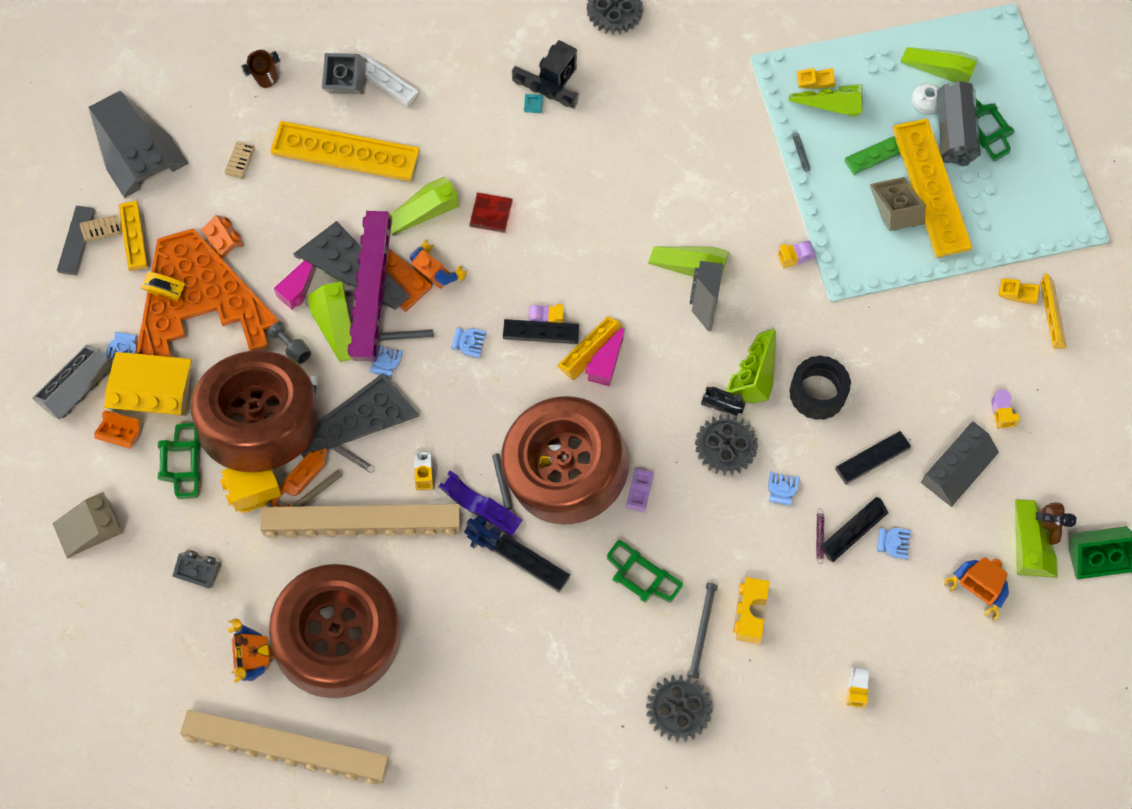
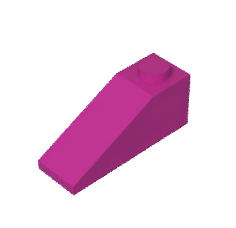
M303 261L274 287L276 297L291 310L300 306L306 297L317 267H313L312 264Z
M620 328L593 356L591 363H587L585 373L588 374V381L610 386L624 338V328Z

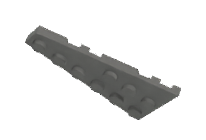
M337 221L293 253L295 258L302 259L348 286L351 285L357 288L356 273L360 268L358 255L362 251V246ZM386 272L383 304L396 310L409 299V295Z
M382 373L320 419L311 443L300 455L304 458L309 452L313 453L324 448L328 450L337 445H342L417 418L419 415Z

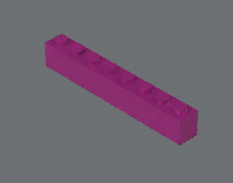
M366 211V217H363L362 220L364 234L360 237L362 251L358 255V262L360 264L359 271L356 273L358 286L354 290L356 303L355 307L352 308V318L354 320L353 325L350 326L351 344H348V355L354 361L376 362L392 226V216L388 211Z

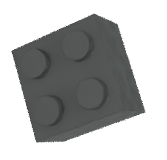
M325 53L322 89L328 93L363 94L366 59L360 54Z

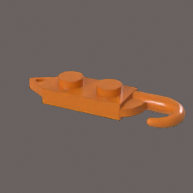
M326 448L313 453L309 452L279 487L281 496L284 493L296 496L307 487L326 466L324 464L327 454ZM280 497L271 499L272 507H281L278 505Z

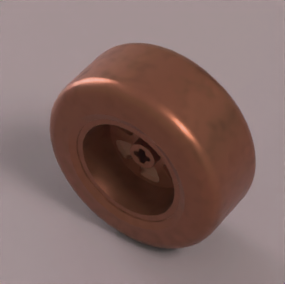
M246 351L226 357L204 373L192 393L191 416L201 446L215 462L232 470L263 472L281 467L298 457L309 446L317 430L318 407L312 382L306 371L297 362L279 353ZM269 400H273L280 404L269 407L266 403ZM238 415H242L244 418L241 422L230 419Z
M559 396L534 404L513 422L502 445L501 467L508 487L519 503L530 514L549 523L570 525L590 520L600 515L614 503L620 495L628 476L629 456L627 446L616 423L603 408L583 398ZM570 439L582 441L576 449L569 447ZM561 442V448L556 451L548 447V445ZM589 452L590 462L588 464L579 463V456ZM566 455L567 458L565 459V462H562L561 459H563V456ZM540 457H551L552 464L548 467L540 468ZM577 469L581 472L580 475L570 480L569 473ZM555 471L562 473L559 483L548 480L549 476Z
M327 564L304 571L284 587L271 611L269 636L275 660L282 673L290 682L301 690L315 696L344 698L367 690L385 675L397 653L399 645V617L391 594L376 577L354 566ZM333 606L334 616L325 619L320 610ZM346 608H349L356 614V617L349 622L341 618ZM311 621L321 625L319 633H308V626ZM359 627L362 629L361 639L356 641L350 638L348 634L350 629ZM335 628L338 633L334 634L332 629ZM320 640H324L329 644L324 654H321L313 647ZM345 643L349 647L350 652L337 656L336 645Z

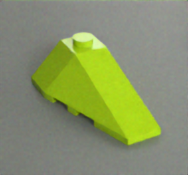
M907 47L900 63L952 82L962 81L969 83L978 58L958 51Z
M441 177L427 183L390 214L392 216V235L458 208V195L451 182L445 177Z
M712 246L653 247L648 264L694 277L695 267L699 268L700 261L723 264V273L729 251Z
M340 281L322 285L307 295L310 313L338 361L352 360L348 355V344H351V320L343 283Z
M775 329L764 331L757 335L748 349L750 354L745 361L742 360L739 364L740 370L730 378L726 392L733 395L741 394L743 401L751 404L769 400L774 376Z
M1016 499L1017 575L1057 578V557L1053 546L1049 544L1047 530L1042 527L1039 520H1036V512H1039L1036 501Z

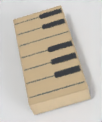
M236 142L224 171L225 175L243 179L255 149L254 145Z
M116 215L80 223V229L85 242L118 235L122 232Z

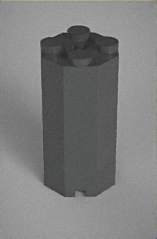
M957 81L954 82V86H949V83L944 84L936 91L941 154L944 163L968 166L970 162L981 155L976 93L971 83Z

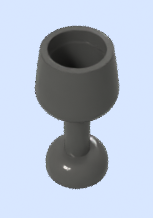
M282 321L274 323L269 328L268 335L270 337H279L287 345L285 350L287 357L299 365L310 358L312 352L302 339L292 340L285 333V325Z

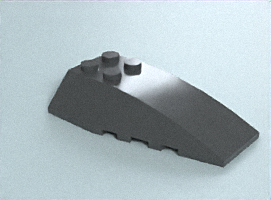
M118 91L88 107L106 170L124 198L140 190L138 182L169 166L171 171L174 172L188 164L171 135L123 92Z

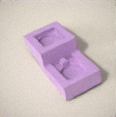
M634 469L626 504L627 509L645 512L654 472Z

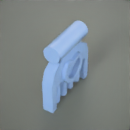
M457 328L451 349L458 350L460 348L461 353L480 358L481 350L472 347L482 348V345L476 343L483 344L484 341L475 338L485 339L486 331L471 328L463 332V329Z
M115 332V339L109 343L105 356L113 360L116 350L117 352H132L136 354L137 346L133 342H137L138 336Z
M380 346L377 360L372 362L373 365L371 366L370 373L378 375L383 373L386 377L391 378L393 370L400 363L403 351H399L397 360H395L398 350H395L391 359L393 349L391 348L389 354H387L388 348L386 347L383 355H381L383 346Z
M771 471L768 482V489L771 493L769 502L791 506L792 498L790 497H793L797 492L799 477L796 476L793 487L794 476H791L790 485H788L789 476L786 475L785 481H783L784 475L781 474L777 484L778 473H775L774 483H772L774 472Z
M893 528L887 533L886 529H879L877 551L885 552L886 550L887 554L892 557L908 560L909 555L905 554H908L909 551L898 548L909 549V546L902 545V543L909 544L910 541L900 539L899 537L910 539L911 530Z

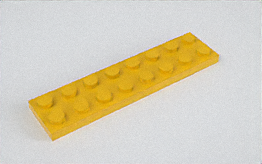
M928 118L894 125L892 130L910 184L926 205L924 225L935 258L971 251L972 245Z
M280 121L270 152L271 155L411 182L420 148Z

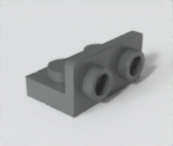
M186 550L178 554L172 577L210 589L212 588L217 568H220L222 563L217 562V559L214 557H202L196 551Z

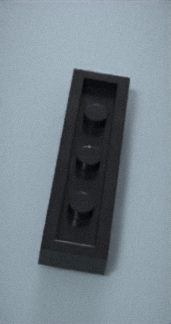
M514 66L512 69V81L517 85H523L535 93L538 92L546 96L550 100L558 101L565 107L575 109L577 106V93L517 66Z
M504 319L503 339L578 344L579 324Z
M899 431L836 466L835 470L845 485L909 450L911 445L902 432Z
M875 497L821 545L829 561L834 562L888 514L881 498Z
M505 533L493 548V552L558 593L561 592L570 578V574Z

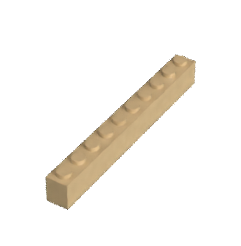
M460 505L261 507L260 530L263 536L267 538H277V536L296 538L297 535H305L309 538H315L317 535H325L326 537H336L337 535H345L346 537H356L357 535L375 537L377 534H384L388 537L396 536V534H404L405 536H415L416 534L434 536L436 533L453 536L456 533H460Z
M188 709L180 731L185 741L197 744V741H200L210 748H217V746L225 747L224 750L231 753H237V750L243 751L246 756L256 758L257 755H260L270 762L282 760L288 766L297 767V764L305 766L306 770L317 772V769L325 770V774L330 776L342 774L348 780L357 781L359 778L365 780V783L377 786L378 783H384L390 760L387 755Z

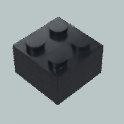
M558 40L555 45L553 44L550 47L546 58L543 57L540 61L539 77L564 87L577 69V49Z

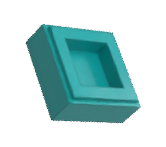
M525 94L524 112L542 113L543 95Z

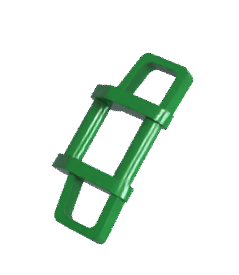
M976 99V104L979 108L977 109L978 119L984 115L992 114L1001 129L987 137L979 127L980 145L986 150L992 161H997L1010 153L1011 147L1006 138L1013 135L1015 130L1004 120L995 103L983 106ZM1001 139L1006 149L998 154H994L989 145Z
M194 423L177 424L175 426L174 441H158L160 471L157 473V479L174 483V492L177 499L197 498L199 496L200 473L198 472L200 442ZM194 429V441L179 442L181 430ZM168 451H191L190 472H168ZM194 481L193 492L179 493L178 482Z
M618 540L607 554V560L619 570L612 580L617 584H622L638 595L644 603L653 595L667 602H672L683 587L681 581L670 575L666 570H661L641 556L640 552L632 549L621 540ZM619 547H622L631 554L623 567L612 557ZM635 562L657 576L646 591L625 577ZM665 578L677 585L676 590L671 596L657 591Z

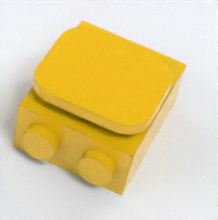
M228 468L221 471L223 479H220L223 491H228L229 494L226 495L229 506L233 505L236 512L247 513L266 506L271 499L281 496L272 470L241 472Z

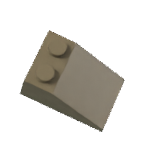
M905 177L870 184L881 218L889 231H897L925 224L926 205Z
M104 492L84 500L52 523L67 558L123 533L110 501Z

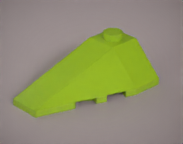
M862 84L839 86V89L835 91L825 88L820 90L819 93H815V91L791 93L789 101L840 114H848L851 117L858 116L859 113H863Z

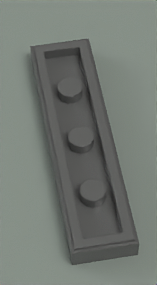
M76 205L57 267L58 273L77 275L86 245L80 229V223L93 220L94 208Z

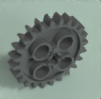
M588 0L587 16H589V21L593 22L594 27L599 25V31L604 28L605 33L610 30L612 35H614L615 31H618L620 35L621 30L627 33L628 27L634 29V24L638 25L643 14V2L640 0Z
M729 414L726 419L719 415V420L712 417L711 423L706 420L705 427H700V432H697L696 435L698 439L695 440V445L698 447H696L695 452L700 453L698 459H704L703 466L709 464V471L716 468L715 474L722 470L723 476L726 475L727 471H730V474L733 475L734 470L741 473L742 467L748 469V463H753L754 459L752 457H756L757 454L755 450L758 449V445L755 443L758 438L753 437L755 434L754 430L749 431L750 424L743 425L744 419L738 422L737 416L732 420ZM723 430H729L732 434H724ZM714 441L717 443V446H711L708 442ZM740 443L744 445L745 448L740 449L736 447V444ZM728 455L730 459L724 460L721 456Z
M672 675L670 682L664 678V685L657 682L658 690L652 688L651 693L654 696L649 695L647 700L652 702L646 704V708L651 709V711L646 713V716L653 717L650 719L649 724H656L654 731L660 729V737L668 734V741H670L672 736L675 737L677 743L680 737L683 738L684 742H687L688 736L694 740L695 732L699 735L702 734L700 727L707 729L708 725L704 721H711V717L707 715L713 712V709L707 707L712 704L711 700H706L709 693H702L705 686L698 688V680L693 684L690 683V676L686 681L683 680L682 675H680L679 680H676L674 675ZM677 690L682 696L680 698H673L671 692ZM696 702L699 708L692 710L688 707V703ZM679 705L683 706L682 710L676 711V707H679ZM667 707L670 710V714L663 715L659 709ZM683 718L687 721L688 725L681 727L677 724V720Z

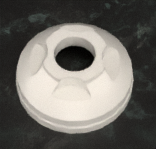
M921 84L916 87L911 96L914 108L924 114L938 112L936 91L939 88L933 84ZM931 90L935 95L928 97L925 91Z

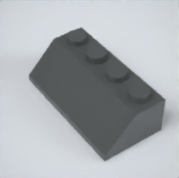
M700 261L699 268L695 267L689 304H693L692 312L707 331H712L723 264Z
M85 345L32 399L57 419L64 418L70 413V409L75 404L80 403L84 399V395L88 391L93 390L97 386V382L102 377H106L111 372L113 363L100 349Z
M972 421L925 474L921 483L952 507L997 456L999 451L988 432Z

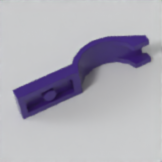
M449 471L447 481L444 484L440 483L438 487L461 507L481 516L493 526H496L502 532L512 537L523 520L490 497H484L474 492L461 481L458 475Z

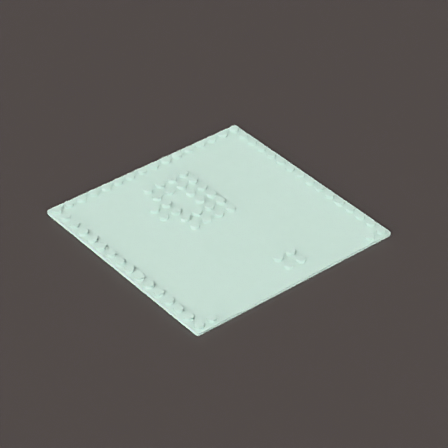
M1007 4L751 56L750 60L809 240L816 254L815 259L829 301L836 302L1107 244L1110 241L1016 4ZM907 47L958 51L977 57L978 61L969 80V83L975 89L976 99L983 106L995 103L1004 120L1015 130L1013 135L1006 138L1011 147L1010 153L997 161H992L986 150L980 145L981 155L970 162L968 166L944 163L972 245L971 251L935 258L924 224L897 231H889L881 218L870 184L905 177L910 184L901 154L855 175L851 173L844 162L845 157L893 137L892 128L894 125L926 118L929 120L943 161L938 112L924 114L917 111L912 105L911 96L915 88L921 84H933L938 88L948 83L949 86H954L955 84L952 81L900 63ZM815 68V71L833 68L836 87L829 88L833 91L839 89V86L862 84L863 113L851 117L848 114H840L789 101L791 93L805 91L819 93L820 90L825 89L799 88L797 71ZM931 90L925 91L928 97L935 95ZM992 114L984 115L978 119V126L986 137L1001 129ZM796 130L800 135L805 150L804 153H806L805 156H807L804 159H808L810 170L808 171L807 168L806 172L803 170L802 161H800L802 158H799L801 154L798 155L800 151L797 152V147L792 137L793 133L794 136L798 135H795ZM1001 139L989 145L994 154H998L1006 149Z

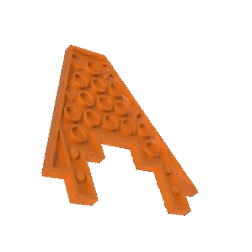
M194 228L157 239L151 272L185 283L178 301L160 294L156 296L147 292L136 354L171 357L168 342L186 337L182 321L217 310L222 326L241 321L249 351H260L269 348L264 331H268L279 320Z

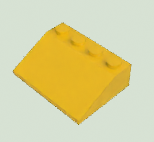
M116 352L106 387L104 408L186 416L192 359Z

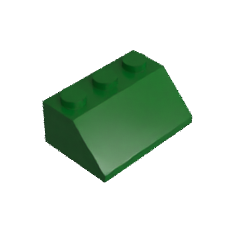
M1127 526L1070 533L1069 553L1076 578L1085 579L1131 573L1132 531Z

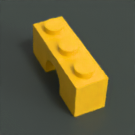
M746 577L744 583H740L739 595H742L741 602H737L736 614H739V620L735 621L733 633H737L736 640L760 644L764 619L754 617L750 612V607L757 604L765 606L770 581Z

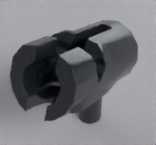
M706 387L701 405L734 416H738L739 413L743 414L746 403H743L741 394L733 395L716 387Z

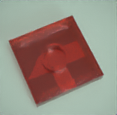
M477 192L469 223L470 227L506 233L513 198Z

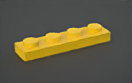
M132 201L119 204L129 271L148 268L138 202Z

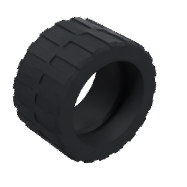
M812 356L802 361L794 372L789 390L790 400L794 408L800 414L814 420H824L835 416V414L841 411L850 392L851 379L849 378V373L843 364L829 356ZM811 376L825 377L835 385L837 395L828 400L813 398L805 391L802 382Z

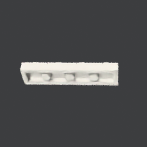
M362 55L366 59L364 73L366 79L407 107L419 95L418 91L367 55Z

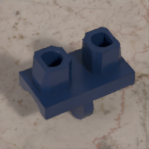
M481 516L474 520L470 518L464 531L468 535L467 538L472 541L470 547L475 549L479 545L493 552V548L498 543L502 531L496 526H493L490 530L485 528L487 522Z

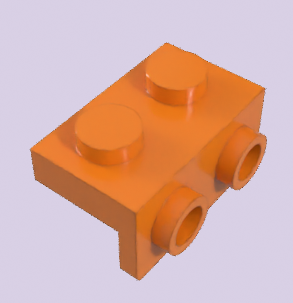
M215 215L201 229L215 252L221 258H224L235 246L242 247L244 245L240 234L234 230L232 222L227 217Z
M104 410L102 413L103 421L94 432V439L131 449L141 434L140 420Z

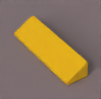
M1046 273L1040 281L1052 347L1053 349L1067 348L1055 284L1050 275Z
M607 316L557 367L570 379L575 380L586 370L587 363H591L593 356L620 328H623L621 323Z

